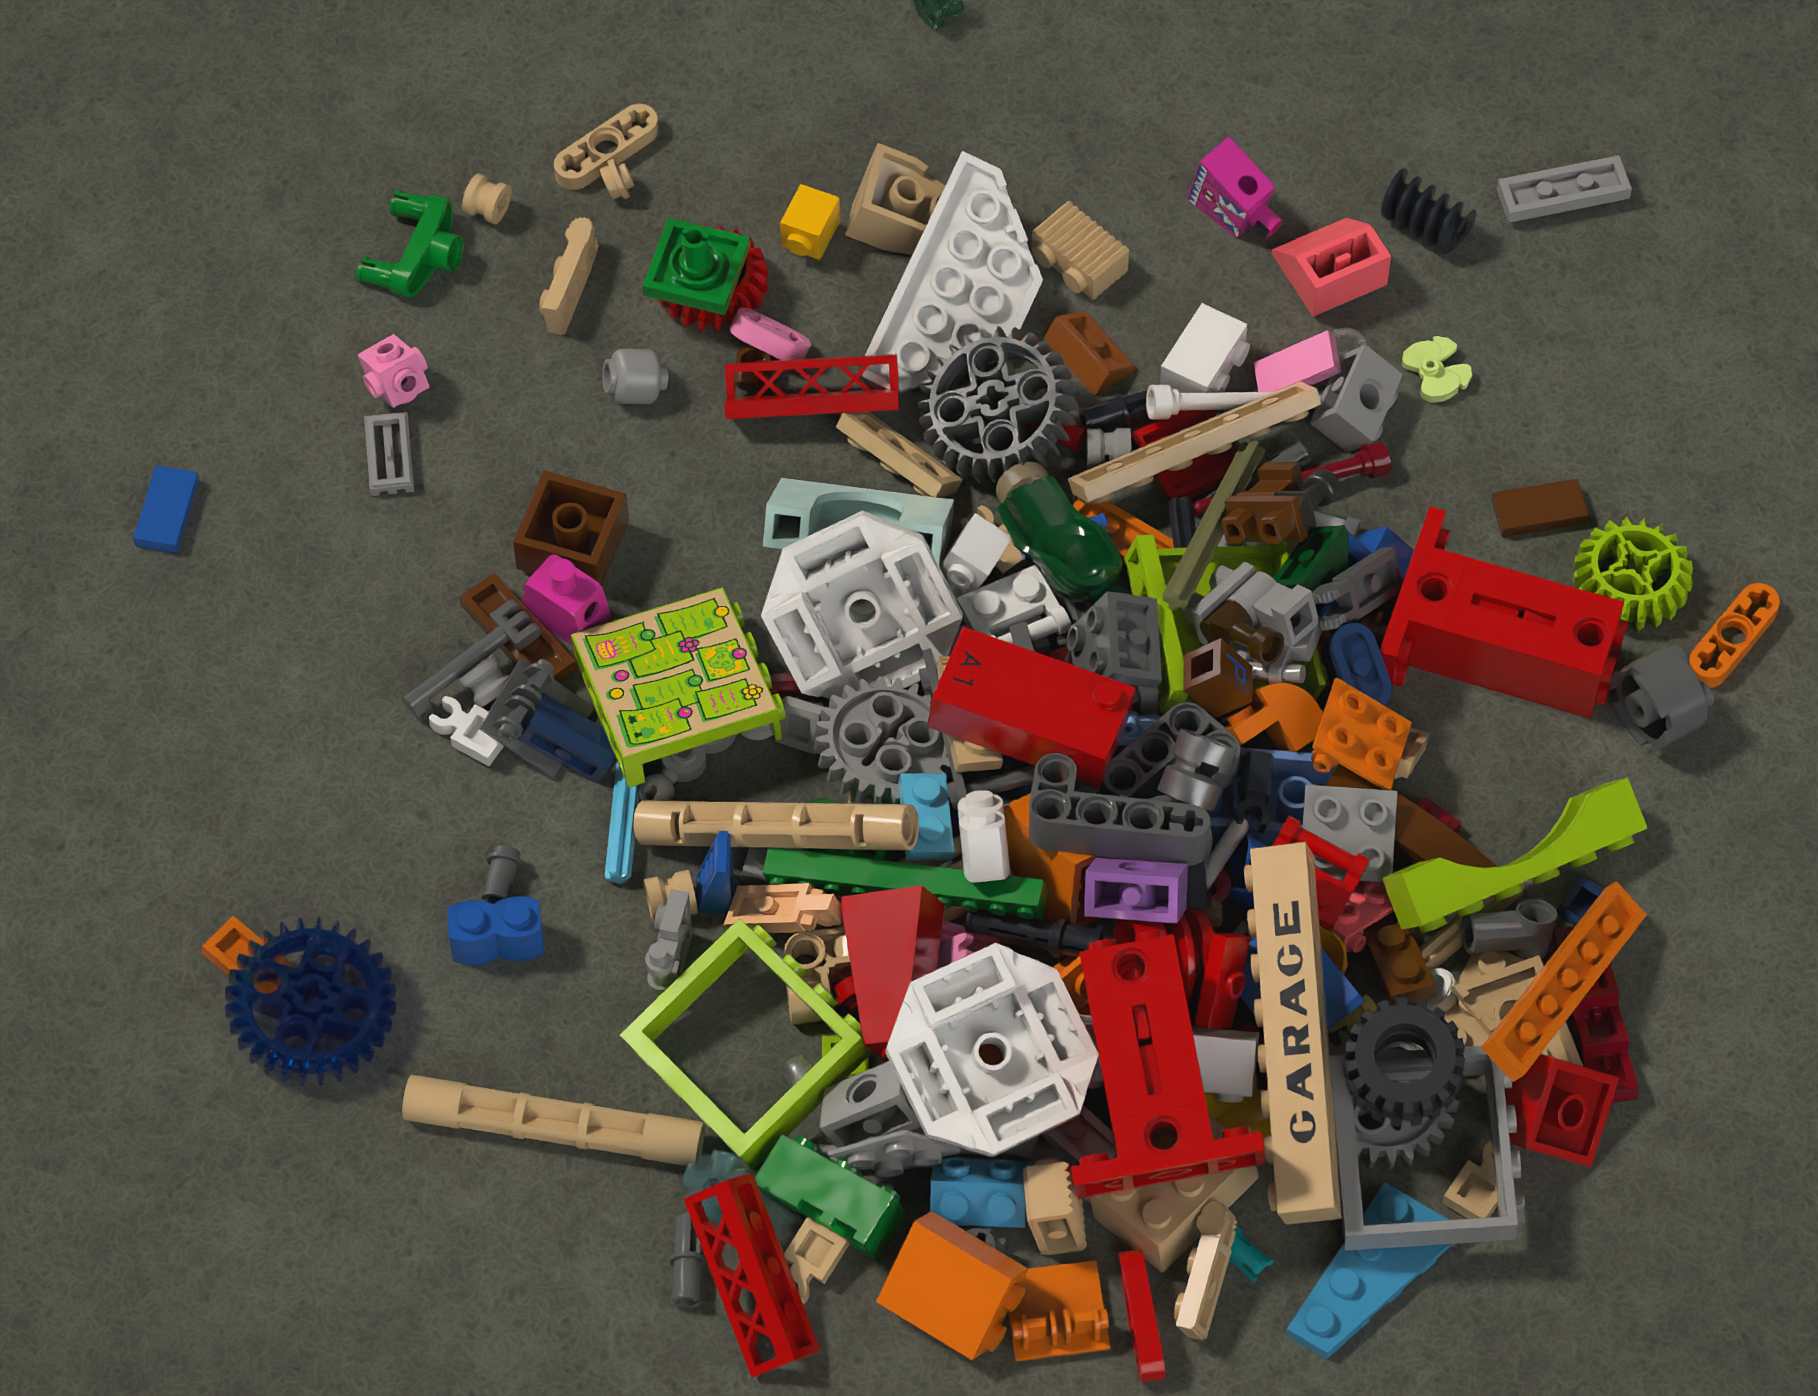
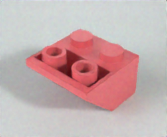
M1344 218L1272 249L1273 257L1312 317L1388 284L1391 255L1372 226L1364 222Z

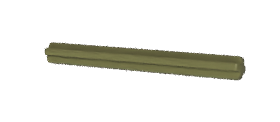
M1250 439L1249 442H1242L1163 593V601L1169 603V609L1176 611L1179 607H1187L1224 535L1221 522L1228 515L1224 501L1230 496H1236L1238 492L1247 490L1265 455V449L1258 445V440Z

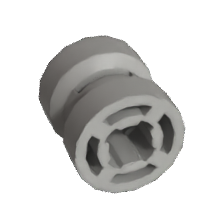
M1100 428L1086 429L1087 470L1131 452L1130 428H1117L1113 433H1104Z

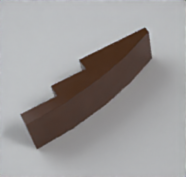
M1338 764L1325 785L1383 790L1341 764ZM1397 793L1394 853H1396L1394 863L1407 868L1418 862L1443 858L1460 865L1480 868L1497 867L1496 864L1459 834L1418 805Z

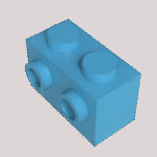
M959 1157L942 1158L940 1164L932 1167L930 1212H935L955 1225L1025 1228L1026 1201L1023 1169L1028 1167V1161L965 1159Z

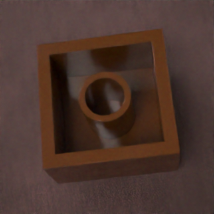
M544 470L513 540L517 569L534 574L550 555L555 554L562 559L571 561L574 567L596 580L602 586L629 523L626 493Z

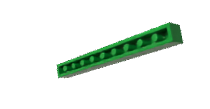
M768 847L762 871L770 885L810 883L815 889H820L827 894H834L836 896L841 893L857 895L922 885L944 903V909L954 906L961 907L969 912L987 910L992 914L1001 916L1006 915V913H1012L1025 919H1032L1034 916H1044L1049 893L1043 879L1008 875L1003 880L972 883L965 878L964 870L773 847Z

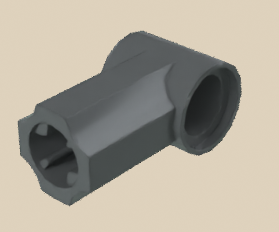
M1526 899L1518 903L1515 911L1476 913L1463 916L1461 923L1463 947L1468 955L1492 951H1512L1520 958L1530 959L1539 955L1543 959L1550 950L1557 911L1546 901Z

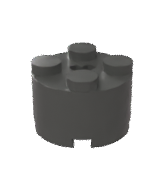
M1673 645L1669 648L1659 647L1615 671L1609 683V691L1614 688L1617 691L1619 700L1612 703L1620 723L1638 744L1642 745L1645 742L1652 744L1651 751H1659L1703 726L1708 717V707L1714 704V696L1711 689L1706 683L1698 680L1689 666L1686 653L1678 645Z

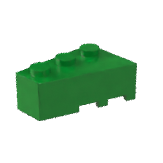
M781 1135L755 1177L760 1192L805 1219L809 1217L846 1239L850 1246L878 1262L907 1216V1212L899 1203L901 1196L879 1182L874 1185L861 1178L862 1173L856 1168L849 1167L845 1161L837 1159L834 1163L821 1156L822 1149L806 1138L798 1135L796 1140L793 1141Z

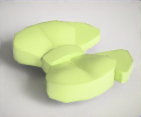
M1435 336L1433 341L1417 342L1403 352L1402 367L1419 373L1420 378L1423 380L1420 394L1422 399L1429 403L1443 402L1458 393L1459 387L1466 389L1472 378L1471 366L1468 364L1452 365L1444 368L1442 361L1449 358L1457 350V344L1449 338Z

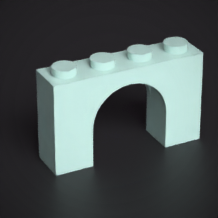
M781 478L766 505L763 547L783 549L860 511H866L923 535L940 567L950 543L954 500Z

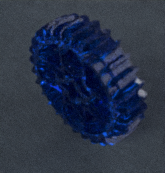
M300 917L297 921L296 930L289 931L286 924L281 921L279 936L274 937L267 929H264L262 934L263 946L253 940L249 941L248 954L250 956L239 953L236 958L238 969H231L229 972V984L231 985L225 988V999L230 1003H227L225 1006V1016L228 1019H233L229 1023L230 1034L240 1035L237 1039L239 1051L252 1047L249 1053L251 1064L264 1058V1073L266 1075L277 1066L281 1068L282 1082H286L291 1072L298 1073L301 1086L305 1085L308 1074H315L318 1084L321 1086L324 1084L326 1072L332 1071L336 1080L340 1082L342 1080L343 1066L347 1065L357 1074L359 1071L358 1056L368 1062L373 1060L374 1049L371 1046L382 1049L385 1045V1035L383 1033H390L392 1030L393 1021L390 1017L394 1016L396 1012V1003L391 999H394L396 995L395 984L388 983L391 980V968H380L384 957L382 952L369 955L372 944L370 938L360 944H356L357 930L355 928H352L346 936L340 934V923L338 920L335 921L330 930L323 929L320 917L316 919L313 928H306L303 918ZM304 951L298 969L274 961L280 956L283 957L291 953ZM320 955H330L337 962L330 966H321L314 959ZM347 964L352 965L358 970L365 981L368 991L342 983ZM266 981L277 985L278 989L272 993H262L255 988V985ZM310 997L317 998L313 1001L312 1005L304 1004L307 1003ZM350 1009H359L366 1014V1017L362 1020L352 1021L346 1018L343 1013ZM253 1011L279 1019L273 1039L267 1037L260 1029ZM323 1033L347 1041V1043L334 1049L317 1052ZM292 1036H300L308 1043L301 1048H291L284 1041Z

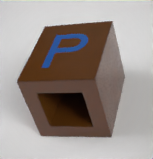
M1221 638L1184 654L1183 690L1213 717L1217 718L1252 702L1253 666Z

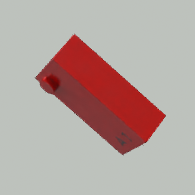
M963 626L931 698L927 727L1035 766L1039 759L1050 753L1067 755L1076 764V780L1100 788L1129 719L1136 687Z

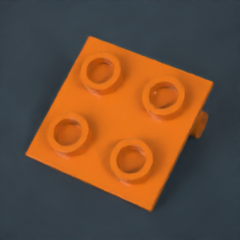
M1335 678L1312 746L1314 748L1311 754L1313 767L1318 772L1327 773L1338 764H1341L1379 788L1391 791L1412 722L1341 679Z
M1097 1261L1028 1268L1021 1283L1026 1287L1025 1294L1014 1311L1010 1312L1008 1310L1015 1362L1110 1350L1107 1330L1109 1328L1108 1314L1103 1305Z

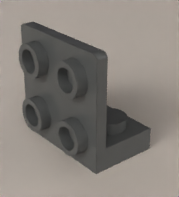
M1107 591L1068 631L1067 648L1071 651L1072 665L1125 684L1155 688L1162 681L1157 599Z

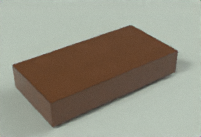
M1578 479L1492 493L1491 502L1502 537L1587 523L1588 512Z

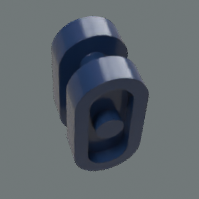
M1348 623L1326 639L1322 646L1321 656L1331 685L1333 686L1335 678H1339L1382 705H1385L1391 697L1392 683L1377 641L1371 630L1359 623Z

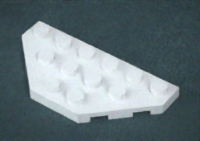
M964 151L961 152L865 356L898 354L900 394L920 388V386L932 384V380L927 375V370L939 372L942 367L937 361V356L948 360L952 356L949 344H953L960 350L965 346L964 335H968L975 342L980 340V329H984L990 338L994 337L997 326L1004 330L1007 337L1014 327L1020 330L1043 281L1038 265L1034 263L1027 245L1028 239L1017 210L1013 208L1006 190L1007 184L1001 169ZM889 364L870 365L859 378L876 389H890Z

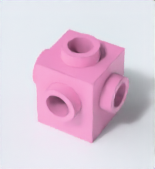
M395 334L357 354L365 373L363 380L367 389L374 398L381 397L393 408L412 401L417 394L430 388L424 373L428 369L424 356L417 347L410 348Z

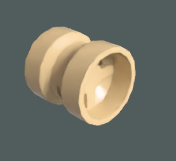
M689 870L675 872L672 878L667 879L666 883L657 876L644 879L645 893L653 924L659 904H667L671 889L688 892L691 915L698 914Z

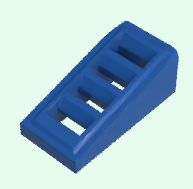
M728 831L718 832L697 874L696 902L699 913H728L732 903L734 872L731 836L728 834Z

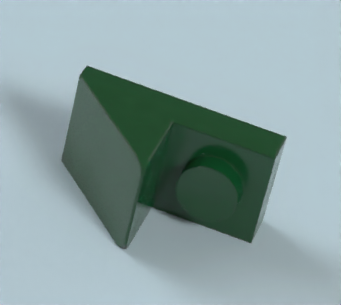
M1345 525L1309 528L1307 531L1308 537L1303 542L1298 543L1273 579L1290 589H1293L1298 584L1311 591L1316 590L1320 585L1333 582L1332 578L1348 569V530Z

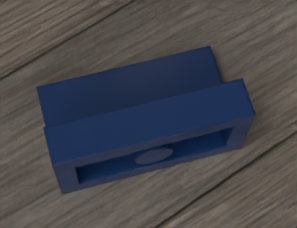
M543 693L541 695V702L536 706L534 714L530 716L518 740L588 780L597 783L609 770L616 756L613 753L603 727Z

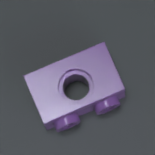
M1096 857L1086 870L1085 916L1178 923L1187 909L1188 864Z

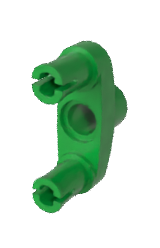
M397 189L394 193L395 198L392 197L390 201V214L395 217L400 216L419 221L400 261L394 264L364 256L361 259L362 265L359 264L357 267L356 278L358 283L390 289L392 294L412 298L424 287L435 269L448 272L457 270L463 256L464 243L460 235L450 233L453 222V205L450 198L434 194L427 197Z

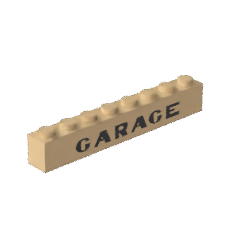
M1306 842L1250 849L1251 865L1244 866V877L1247 892L1254 895L1255 908L1248 910L1247 918L1251 937H1257L1258 954L1251 955V970L1254 982H1260L1261 999L1254 1001V1012L1258 1028L1263 1027L1265 1044L1258 1045V1062L1261 1073H1267L1268 1090L1261 1091V1105L1264 1118H1270L1271 1136H1265L1264 1139L1266 1160L1268 1165L1274 1164L1275 1182L1268 1183L1269 1205L1271 1211H1277V1214L1286 1225L1343 1219L1314 855Z

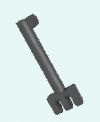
M515 599L508 600L490 614L491 621L497 627L402 698L403 704L409 710H412L419 722H424L433 714L432 706L428 700L509 641L520 652L541 635L542 629L536 623L530 624L531 617L526 611L519 612L521 606Z

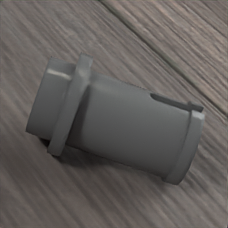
M498 845L487 856V863L490 865L485 890L482 894V900L491 904L511 897L516 871L520 870L523 861L520 859V852L517 849Z

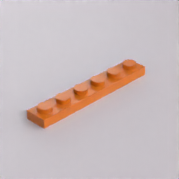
M1617 881L1602 891L1481 1046V1049L1512 1082L1525 1075L1646 917L1645 911Z

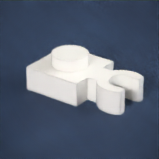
M444 696L442 699L443 709L452 715L449 718L442 719L431 714L429 716L430 727L442 735L453 733L450 738L452 747L490 766L504 746L479 729L489 711L475 704L467 714L462 711L461 705L456 699Z

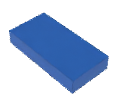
M155 465L133 537L135 547L178 553L199 484L198 472Z

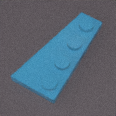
M1384 1182L1363 1214L1364 1226L1449 1220ZM1343 1243L1287 1327L1286 1336L1327 1360L1363 1328L1375 1313L1387 1303H1391L1420 1273L1423 1274L1437 1261L1439 1256L1456 1244L1344 1251Z

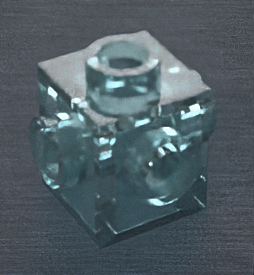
M714 1149L712 1156L705 1153L698 1157L697 1163L692 1161L688 1163L681 1188L688 1190L686 1197L711 1187L713 1178L722 1182L752 1172L754 1177H756L758 1171L738 1165L740 1161L739 1156ZM716 1196L703 1201L702 1205L707 1218L720 1221L722 1211Z

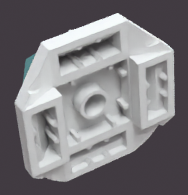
M860 511L782 549L761 617L801 693L830 699L833 694L842 697L845 685L852 687L858 692L860 679H865L870 687H876L878 676H882L886 686L892 687L896 678H901L902 689L921 681L919 669L926 668L922 650L931 648L936 663L938 662V657L948 656L960 626L963 612L923 535L866 511ZM866 599L875 606V610L863 615L855 612L851 604L856 600Z
M997 943L910 982L885 1050L926 1137L990 1157L1078 1117L1099 1055L1057 969L1015 953L1013 950ZM984 1044L997 1046L1003 1055L1002 1063L988 1065L983 1062L979 1056V1047Z

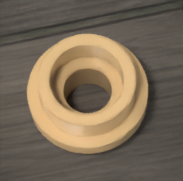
M614 158L608 160V165L600 168L604 183L613 200L621 196L625 200L630 197L628 189L635 186L631 174L625 163L617 165Z

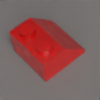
M1541 1053L1525 1075L1512 1082V1088L1504 1089L1506 1105L1514 1104L1516 1112L1517 1131L1516 1133H1509L1510 1143L1592 1168L1619 1078Z

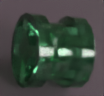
M913 0L918 15L933 30L943 26L945 19L949 16L957 17L964 11L963 0Z

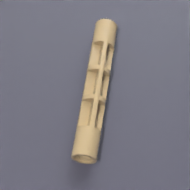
M641 801L637 805L634 814V833L639 844L656 846H711L719 831H728V834L731 836V847L912 850L918 840L919 820L917 811L912 804Z
M410 1075L403 1098L402 1117L403 1120L456 1129L461 1127L510 1135L518 1139L528 1138L577 1146L579 1149L587 1150L590 1148L639 1156L641 1159L696 1168L700 1162L705 1137V1122L652 1113L642 1114L599 1107L590 1103L580 1104L531 1096L529 1093L522 1092L518 1094L417 1075Z

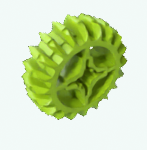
M1626 516L1622 520L1620 527L1609 520L1605 524L1604 531L1594 528L1590 538L1584 539L1580 544L1578 556H1575L1573 565L1575 569L1573 583L1574 587L1623 601L1624 606L1621 619L1634 622L1635 627L1640 632L1644 628L1646 620L1657 628L1661 624L1663 617L1672 620L1676 615L1677 608L1682 609L1686 604L1687 594L1691 591L1693 584L1691 576L1693 565L1692 561L1687 560V546H1677L1678 538L1676 533L1664 536L1662 523L1652 529L1647 527L1648 524L1645 517L1639 522V525H1632ZM1613 556L1614 564L1609 566L1608 571L1600 573L1598 566L1606 558ZM1665 574L1668 582L1654 592L1652 583L1657 581L1658 576Z

